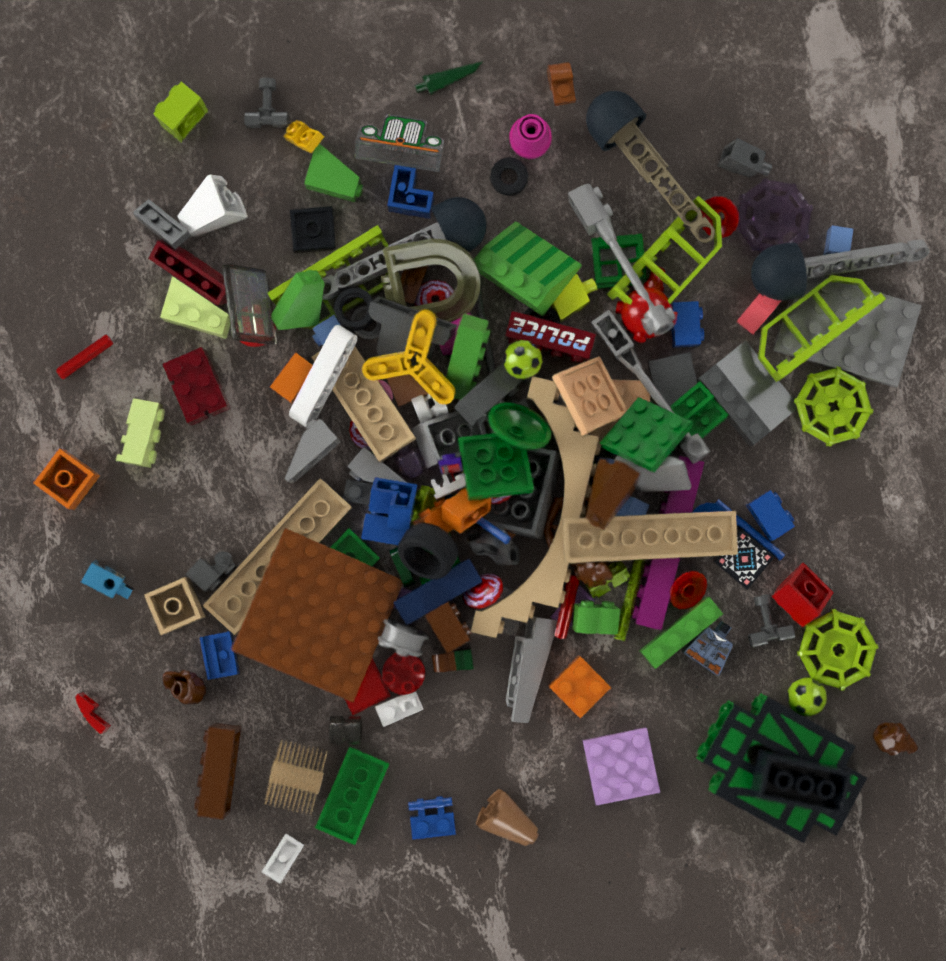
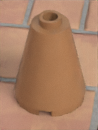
M499 789L487 799L490 803L487 808H481L476 821V825L480 829L524 846L533 844L537 840L538 828L506 792Z

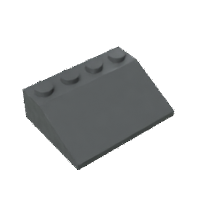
M746 340L697 379V383L700 381L712 393L718 404L729 414L727 420L749 447L755 445L797 410L793 397L780 381L776 382L759 361L757 353Z
M542 448L526 449L534 492L512 495L501 504H491V512L483 518L494 526L504 529L506 532L542 540L562 461L557 451Z

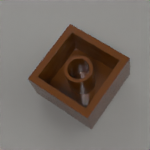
M449 601L425 615L447 654L470 641L469 635L472 634L467 623H461L458 616L461 613L455 603L451 605Z

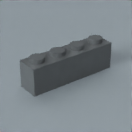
M503 362L465 395L454 408L471 426L477 422L482 424L488 418V412L494 405L505 403L503 399L506 396L510 398L520 390L518 386L522 382L526 385L532 377L518 379L511 376L506 371Z

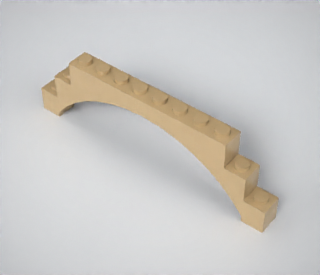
M533 376L527 399L533 400L541 411L558 445L564 475V500L560 522L545 557L530 577L513 593L484 610L476 609L471 629L473 633L497 638L498 633L502 634L505 621L501 620V617L527 623L528 618L533 619L535 606L532 605V602L557 608L559 603L563 604L566 591L562 589L564 582L568 583L571 570L567 569L569 563H564L562 519L584 518L586 506H583L584 497L588 498L591 485L588 484L589 476H594L596 464L593 463L594 455H599L601 445L598 442L599 437L588 434L582 436L580 432L573 431L574 427H578L568 407L553 404V400L558 401L560 394L554 381Z

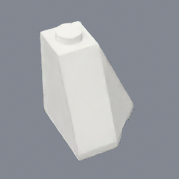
M208 175L179 213V222L189 231L191 237H198L248 218L240 196L236 192L232 193L226 187L227 182L222 176Z

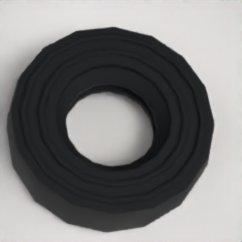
M502 158L491 169V184L502 195H517L527 185V168L522 161L516 158ZM504 170H514L518 176L516 182L513 184L504 183L501 179V174Z

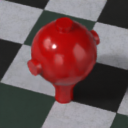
M659 267L664 273H666V270L664 268ZM650 271L649 278L643 286L648 292L651 302L655 306L663 305L665 309L669 307L672 309V305L668 301L669 298L663 293V281ZM636 290L628 295L632 299L631 304L618 301L616 314H621L624 327L629 333L634 335L633 339L635 341L643 343L646 342V339L657 337L654 333L648 335L643 327L641 319L645 318L644 314L650 309L648 302ZM674 312V315L676 317V319L673 320L674 325L677 321L678 312Z

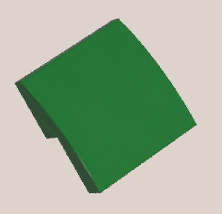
M700 381L670 406L675 414L692 422L693 427L688 431L689 434L693 436L698 433L701 439L729 417V414L718 404L712 393Z

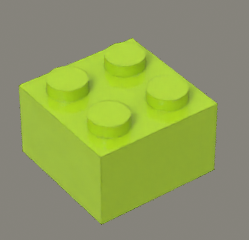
M181 81L178 85L171 88L169 96L164 102L158 103L153 115L164 129L182 142L208 112V109L201 97Z

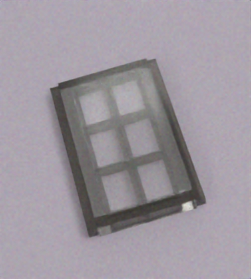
M233 264L222 265L232 339L268 345L276 344L275 325L271 319L272 305L268 295L267 272L262 269Z

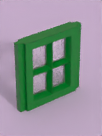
M642 234L616 236V241L631 266H633L644 254ZM601 237L591 238L594 280L597 289L613 288L626 273L610 246ZM646 267L641 270L644 274L639 278L642 284L647 281Z

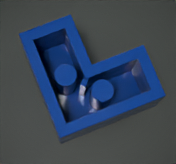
M395 164L387 205L389 212L431 219L434 192L415 189L416 167Z
M375 477L371 488L369 511L389 514L388 528L408 531L415 506L417 484Z

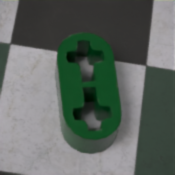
M398 547L389 550L404 587L407 588L414 585L415 581L410 570L405 567L398 555Z

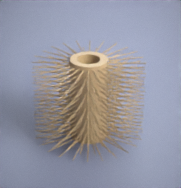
M282 739L276 761L274 760L265 805L272 788V783H274L270 805L274 797L276 785L278 784L275 805L281 785L283 786L279 808L285 787H288L284 807L290 788H292L288 810L294 789H297L293 809L298 792L302 790L297 812L303 791H306L302 812L308 792H311L307 811L312 793H315L312 805L313 810L316 795L319 794L324 775L322 771L325 759L321 772L318 771L321 756L317 770H314L318 753L317 749L313 767L309 769L313 755L312 750L308 767L305 768L309 752L308 747L303 767H300L305 749L304 745L299 765L296 766L300 750L299 745L294 765H292L296 747L295 743L290 763L287 764L291 748L290 743L285 763H283L287 745L286 740L281 761L279 762Z

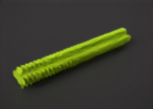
M639 559L633 562L635 564H633V569H631L630 582L628 583L630 585H627L628 590L625 593L626 598L623 601L624 606L621 609L623 611H621V616L619 617L621 619H619L618 634L614 635L616 636L614 637L615 639L622 641L626 639V631L629 628L628 623H630V618H632L630 615H632V610H634L632 607L635 605L633 602H636L635 597L637 595L635 594H638L637 589L639 587L637 586H640L639 581L642 578L640 576H642L641 573L644 571L642 568H644L643 565L646 563L644 560L647 559Z

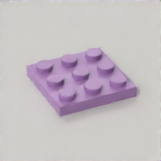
M646 727L582 740L596 806L660 793Z

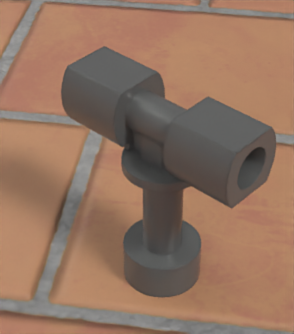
M272 78L259 79V89L263 91V107L259 108L258 112H245V126L247 128H262V124H272L274 128H287L289 126V114L287 112H276L274 108H271L272 91L276 90V80Z
M771 594L753 597L755 606L760 605L764 626L760 627L761 631L748 634L751 647L768 644V641L775 639L783 641L795 638L792 625L778 627V623L773 624L769 603H772Z

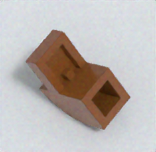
M570 62L548 65L547 74L550 91L553 94L554 106L576 103Z

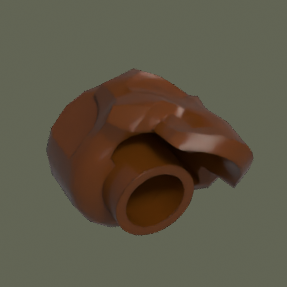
M606 561L576 563V568H574L577 579L582 580L588 587L606 585L607 581H611L613 578V574L608 569Z
M182 670L180 672L167 671L162 675L165 689H170L173 697L181 703L195 705L203 700L206 694V686L196 673Z
M881 723L873 733V739L879 750L887 752L888 755H897L905 751L908 754H912L918 750L915 740L901 723Z

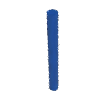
M449 494L445 496V499H449L454 496L452 494ZM482 517L476 522L504 544L510 542V536Z
M719 499L715 502L726 511H733ZM736 514V525L748 533L779 561L785 556L780 549Z

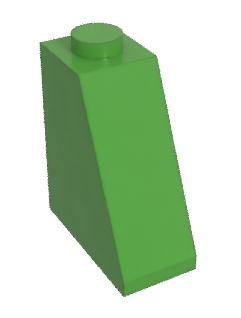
M318 144L314 149L304 182L306 189L355 203L356 198L361 197L363 191L360 177L321 144Z
M317 270L297 272L271 314V319L278 330L317 326L319 324L325 282Z

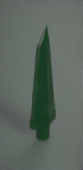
M482 62L422 76L424 82L415 85L416 92L420 93L427 90L429 95L474 73Z

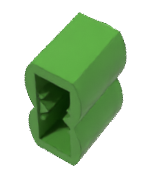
M581 600V603H574L572 629L577 633L618 634L620 608L611 601H602L601 604H594V601Z

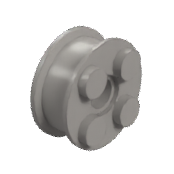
M384 619L386 626L383 634L378 636L379 645L397 649L396 653L404 657H408V655L419 657L423 654L421 648L424 640L429 639L427 633L397 620Z

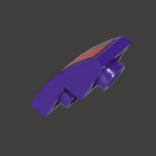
M455 453L442 455L443 459L438 460L441 475L463 472L461 457H456Z

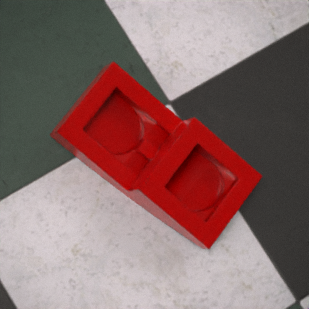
M84 692L78 693L75 699L84 718L100 735L106 733L111 725L95 713L100 705Z

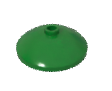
M499 403L494 405L489 412L488 421L494 433L512 446L529 450L538 449L547 445L551 438V429L547 422L538 413L525 406L515 403Z

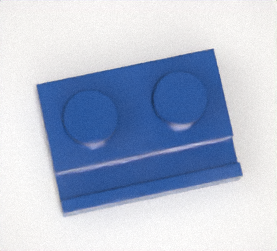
M230 631L199 637L207 680L240 674L236 652L231 651L234 640L233 634Z

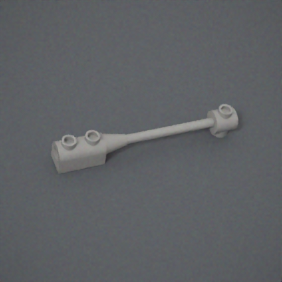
M584 184L568 192L569 203L588 235L590 236L597 232L606 244L610 246L637 293L648 302L650 310L644 314L645 318L641 319L647 334L654 333V335L658 336L669 331L674 325L673 320L676 319L674 312L670 307L665 309L663 305L655 306L651 302L648 292L616 241L617 238L610 218L613 212L608 203L605 205L601 203L600 199L603 198L600 189L598 187L592 188L590 184Z
M607 310L591 322L592 327L616 360H619L638 377L659 407L673 412L643 371L634 350V343L610 310ZM688 432L684 436V443L680 447L692 464L710 453L709 448L698 433L691 436Z

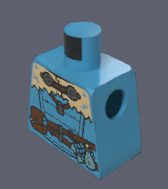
M97 560L91 563L81 580L83 584L110 598L118 594L128 600L134 589L123 582L125 579L124 575ZM107 579L113 580L115 585L110 587L107 584Z

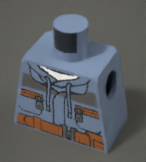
M723 621L719 622L714 631L707 627L694 637L681 652L713 674L719 676L733 646L731 642L725 639L731 627Z

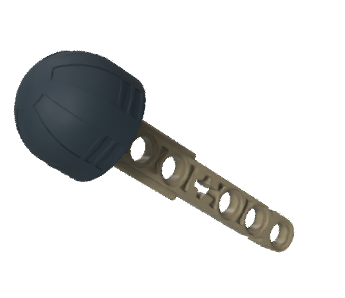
M608 91L597 96L590 104L586 115L587 128L594 141L597 142L602 151H608L618 146L647 183L652 182L681 220L691 227L690 231L702 243L711 242L715 237L714 227L706 217L703 218L702 212L666 169L669 165L638 128L645 120L647 114L632 97L624 92ZM636 144L644 146V152L640 156L633 154L632 150ZM651 160L656 161L658 164L654 172L646 170V164ZM662 178L666 180L670 178L668 184L671 186L672 189H674L675 186L678 187V189L673 190L668 197L666 196V193H669L668 189L665 186L660 188V185L662 184L660 180ZM680 193L684 196V202L679 206L674 205L672 202L673 196ZM690 210L698 213V218L694 222L686 220V213ZM703 227L711 229V236L707 239H702L699 236V231Z

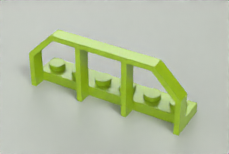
M699 196L693 202L713 220V227L715 229L714 249L703 258L679 235L685 227L683 226L684 222L678 216L632 266L639 278L644 274L641 270L647 266L674 292L668 299L669 304L722 247L720 216ZM694 210L688 211L686 213V220L691 222L698 213ZM670 238L699 264L680 286L654 263L657 260L655 255L658 251L664 252L671 244ZM627 274L615 284L607 295L612 300L618 296L624 303L631 304L632 299L626 295L629 290L627 285L631 282Z
M377 225L302 272L317 270L321 278H324L327 275L326 272L332 268L336 270L344 264L346 267L350 266L351 264L347 259L350 257L354 259L360 256L366 247H374L380 242L384 248L389 247ZM293 277L268 292L275 306H277ZM380 283L369 290L370 296L383 290V284L386 283ZM363 284L359 286L361 289L367 291ZM358 297L346 304L342 309L343 314L364 300ZM323 300L331 314L320 320L319 324L335 315L328 300ZM309 326V327H303V328L312 329V328H314L315 326Z
M831 275L761 329L758 359L773 379L778 382L885 301L886 298L882 293L875 296L862 279ZM829 282L857 285L866 296L862 301L864 305L859 309L853 307L844 315L847 318L842 322L817 292ZM811 296L832 322L827 327L830 330L824 336L822 333H819L810 340L812 345L807 342L787 316V314ZM779 320H782L802 347L793 353L795 358L790 362L785 359L777 365L778 371H776L765 357L768 329Z

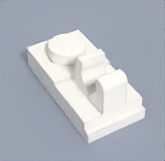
M463 473L455 476L456 481L452 483L449 482L447 475H442L444 479L443 487L437 485L434 479L431 480L436 493L434 495L436 500L466 487Z
M416 691L411 694L400 695L375 706L383 727L423 710Z
M285 834L262 870V873L280 884L304 845Z

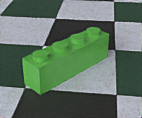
M464 313L458 327L446 378L455 387L456 394L454 398L459 400L476 387L477 382H474L473 379L474 377L478 378L481 365H478V360H483L486 350L482 345L483 342H488L490 330H487L489 321Z
M705 597L639 651L648 663L656 669L722 616L723 613L710 597Z

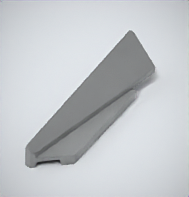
M533 616V619L528 618V622L525 623V636H515L506 694L507 706L513 708L512 722H529L554 638L557 620Z

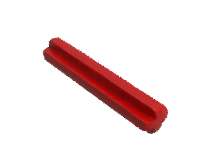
M105 334L56 369L59 377L62 379L67 378L113 345L112 339Z
M570 575L568 583L566 582L564 590L566 594L564 602L560 607L554 636L560 639H566L579 586L580 580L573 575Z

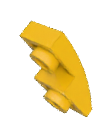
M298 120L292 122L287 127L286 134L283 136L286 140L309 153H312L324 138L319 131L309 128L304 122Z

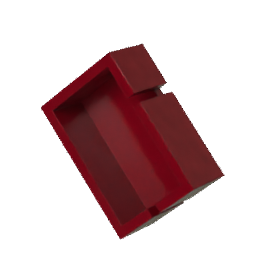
M203 347L162 364L169 382L174 384L171 385L188 424L195 425L209 419L208 414L205 413L207 410L210 415L215 416L231 409L209 355Z

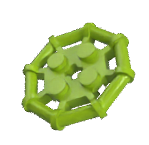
M837 366L831 370L807 375L808 379L797 398H794V404L797 406L802 424L801 430L826 443V446L860 438V433L874 410L871 409L865 381H860ZM833 378L832 385L822 387L819 381ZM839 379L852 385L853 388L849 391L839 385ZM812 387H814L816 392L812 400H807L808 394ZM855 392H858L862 408L856 407V399L853 397ZM829 402H836L838 410L831 412V407L828 405ZM806 406H810V409L813 411V419L811 421L809 420ZM855 413H861L853 427L850 424L852 417ZM818 423L827 428V434L813 425ZM842 426L848 431L836 435L833 434L834 428Z
M831 609L829 613L805 625L806 629L800 649L797 651V656H800L812 679L844 691L846 687L865 677L869 678L874 656L879 646L875 643L869 632L864 618L854 617L838 612L836 609ZM832 621L833 628L823 633L817 629ZM838 621L845 622L854 626L849 631L840 628ZM858 630L867 645H861L855 635ZM814 633L818 636L815 650H808ZM841 644V649H844L843 654L839 653L836 656L833 647ZM862 650H867L863 666L858 663ZM809 655H816L817 660L821 664L818 670H816ZM853 667L859 670L858 672L844 678V672H846V670ZM828 669L837 672L838 679L822 674Z

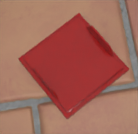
M373 658L369 663L354 701L345 700L352 715L391 696Z

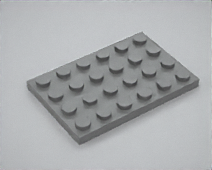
M822 276L807 279L806 291L803 297L828 277ZM829 282L817 291L841 322L847 318L844 315L853 307L857 309L864 305L862 301L866 298L858 286ZM872 291L875 296L879 294V292ZM883 294L886 298L885 301L806 361L832 369L836 368V366L841 367L843 371L896 388L901 378L922 305ZM812 296L787 314L810 345H812L810 340L819 333H822L824 336L830 331L827 327L832 324L831 320ZM801 298L787 300L785 310ZM781 321L773 351L795 357L793 353L800 349L802 345L784 322Z

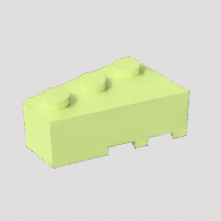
M172 276L160 318L165 322L226 339L232 318Z
M133 398L126 422L128 424L126 436L123 435L121 443H125L122 455L117 454L116 461L151 468V464H154L156 461L157 452L154 451L155 444L159 442L161 431L158 430L159 423L163 421L165 409H162V404Z

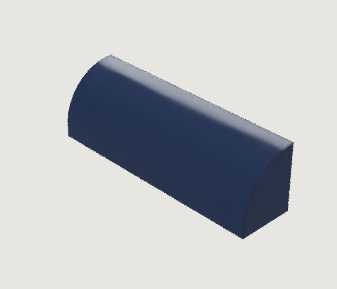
M467 558L452 567L450 572L443 578L429 580L394 601V604L404 622L408 625L483 581L471 559Z

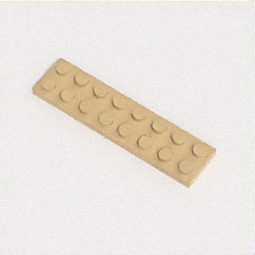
M320 478L205 602L203 607L231 633L236 635L239 632L284 528L320 543L352 509V506Z
M736 511L615 516L604 531L592 526L586 518L562 519L564 563L738 555Z

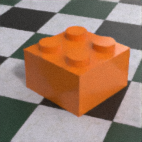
M59 448L33 484L67 509L75 510L100 475L67 450Z
M579 655L548 685L579 718L611 688Z

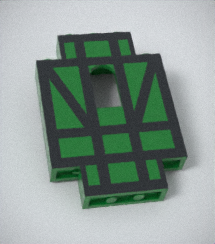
M761 693L759 697L753 700L750 712L727 700L726 704L724 703L718 712L719 717L716 723L710 726L708 730L709 736L705 743L703 742L697 751L698 760L718 771L717 774L712 776L708 790L802 843L806 841L814 824L837 836L867 780V777L846 766L856 746ZM754 744H762L779 754L840 766L853 772L843 816L761 800L750 794L756 766L748 761V749Z

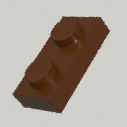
M429 265L403 270L401 283L406 303L415 305Z

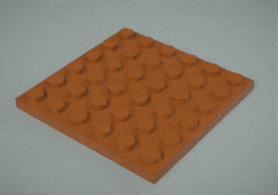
M284 528L231 647V651L353 702L379 642L378 636L382 635L385 628L384 619L388 620L394 606V601H396L403 585L402 580Z

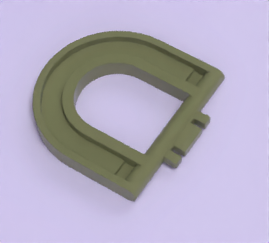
M425 239L389 246L383 249L388 275L381 276L382 283H386L383 284L387 300L407 306L399 271L438 264L449 268L457 278L455 291L443 301L410 308L418 311L430 310L437 318L452 322L461 318L463 313H469L476 304L480 293L479 270L473 257L460 245L444 239Z

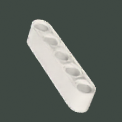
M336 325L331 330L289 411V417L305 427L312 420L317 419L356 345L357 335L340 325Z

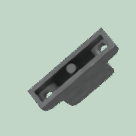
M380 296L370 301L369 315L373 320L382 325L377 344L379 356L405 351L413 319L419 311ZM436 317V326L427 356L430 361L435 344L445 345L446 341L455 335L457 325ZM415 352L412 359H409L412 361L413 366L419 363L416 361L418 352Z

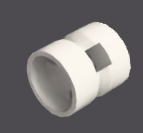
M429 393L426 397L420 395L411 399L420 423L431 420L434 416L441 417L449 414L446 404H439Z

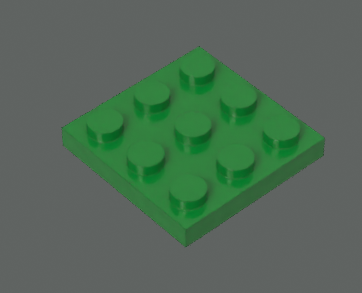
M638 397L601 440L600 445L601 448L655 473L693 426L690 420Z
M495 433L458 437L468 501L534 492L526 449L506 443Z

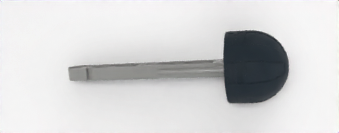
M463 197L450 198L431 207L437 220L436 223L389 246L415 242L422 238L431 239L430 235L432 234L434 239L454 242L463 247L467 252H470L482 242L485 236L486 218L482 209L472 200ZM383 250L337 271L334 276L331 274L323 278L324 285H330L331 290L329 293L323 294L322 299L330 300L346 289L355 288L387 273L386 264L383 265L381 259L384 258ZM374 262V264H375V266H376V268H377L376 270L374 269V267L372 266L371 263ZM362 267H370L368 274H359V270ZM345 275L350 276L348 284H340L341 277Z
M924 240L908 241L907 244L901 242L804 258L800 247L795 242L773 245L762 251L753 262L751 278L755 289L762 296L765 295L774 300L784 301L802 298L806 291L807 279L901 264L905 261H919L924 259L930 250Z

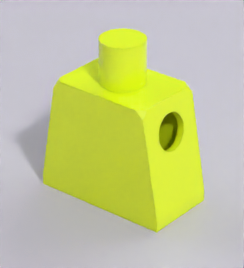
M575 274L554 301L552 307L557 312L560 323L589 304L590 300L587 294L597 290L593 278L581 282L578 274Z

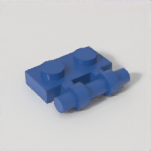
M437 796L436 799L424 800L420 798L417 801L408 802L409 811L418 810V816H410L412 840L456 835L454 812H445L444 807L453 806L452 797L443 798V796ZM437 808L438 813L425 815V809Z

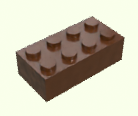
M215 723L204 732L203 743H206V750L202 752L200 765H203V772L199 774L197 787L200 788V795L196 796L194 809L197 810V816L224 819L231 811L242 726Z

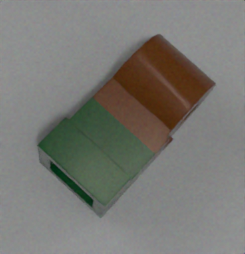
M471 649L432 655L434 673L473 669Z

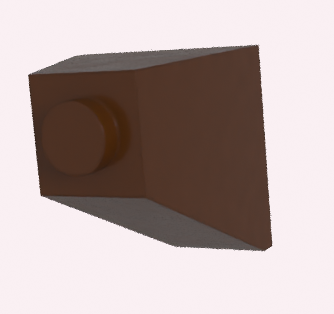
M605 459L598 461L586 513V519L589 520L592 526L603 531L606 529L633 494L641 473L623 461H615L614 464L609 463Z

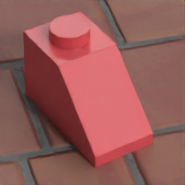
M759 293L736 322L753 335L781 301L768 298L765 295L762 296Z

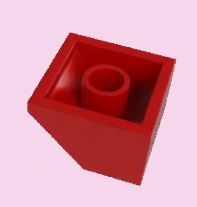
M803 562L778 586L771 597L801 627H804L820 615L834 592Z

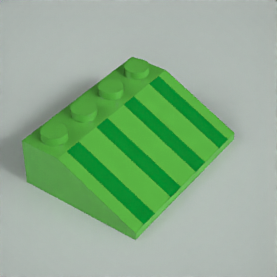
M516 221L487 243L474 258L479 274L542 317L582 267V264Z

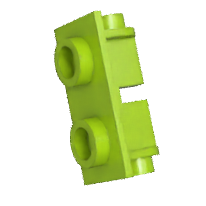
M421 485V489H418L410 527L414 525L413 521L419 518V512L428 507H434L433 503L437 500L434 497L436 493L433 488Z
M621 560L608 566V569L613 574V578L611 581H607L606 585L588 587L585 584L593 598L596 596L599 598L611 591L608 586L610 582L616 588L628 581L627 578L630 577V574Z

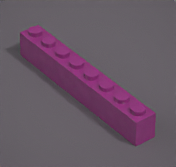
M679 455L676 458L684 461L692 487L690 490L664 491V493H667L665 502H661L659 514L692 513L705 462L698 461L692 464L687 457ZM680 557L650 559L649 564H645L642 575L646 577L644 585L639 586L637 597L640 598L639 605L634 606L632 613L635 624L662 630L670 599V589L674 583Z

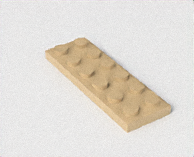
M355 346L332 390L381 463L417 438L378 380H369L363 375L362 366L366 361ZM320 351L311 357L314 362L316 361Z

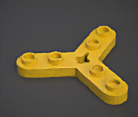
M420 310L415 315L405 351L371 357L362 366V373L369 380H380L410 374L439 404L450 403L456 394L453 384L427 358L437 321L435 314L430 310ZM415 352H418L416 361L419 363L413 366L412 361L409 359H412Z

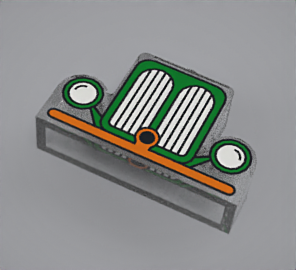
M386 114L381 129L373 125L360 127L355 140V158L440 172L444 141L435 135L426 137V120Z

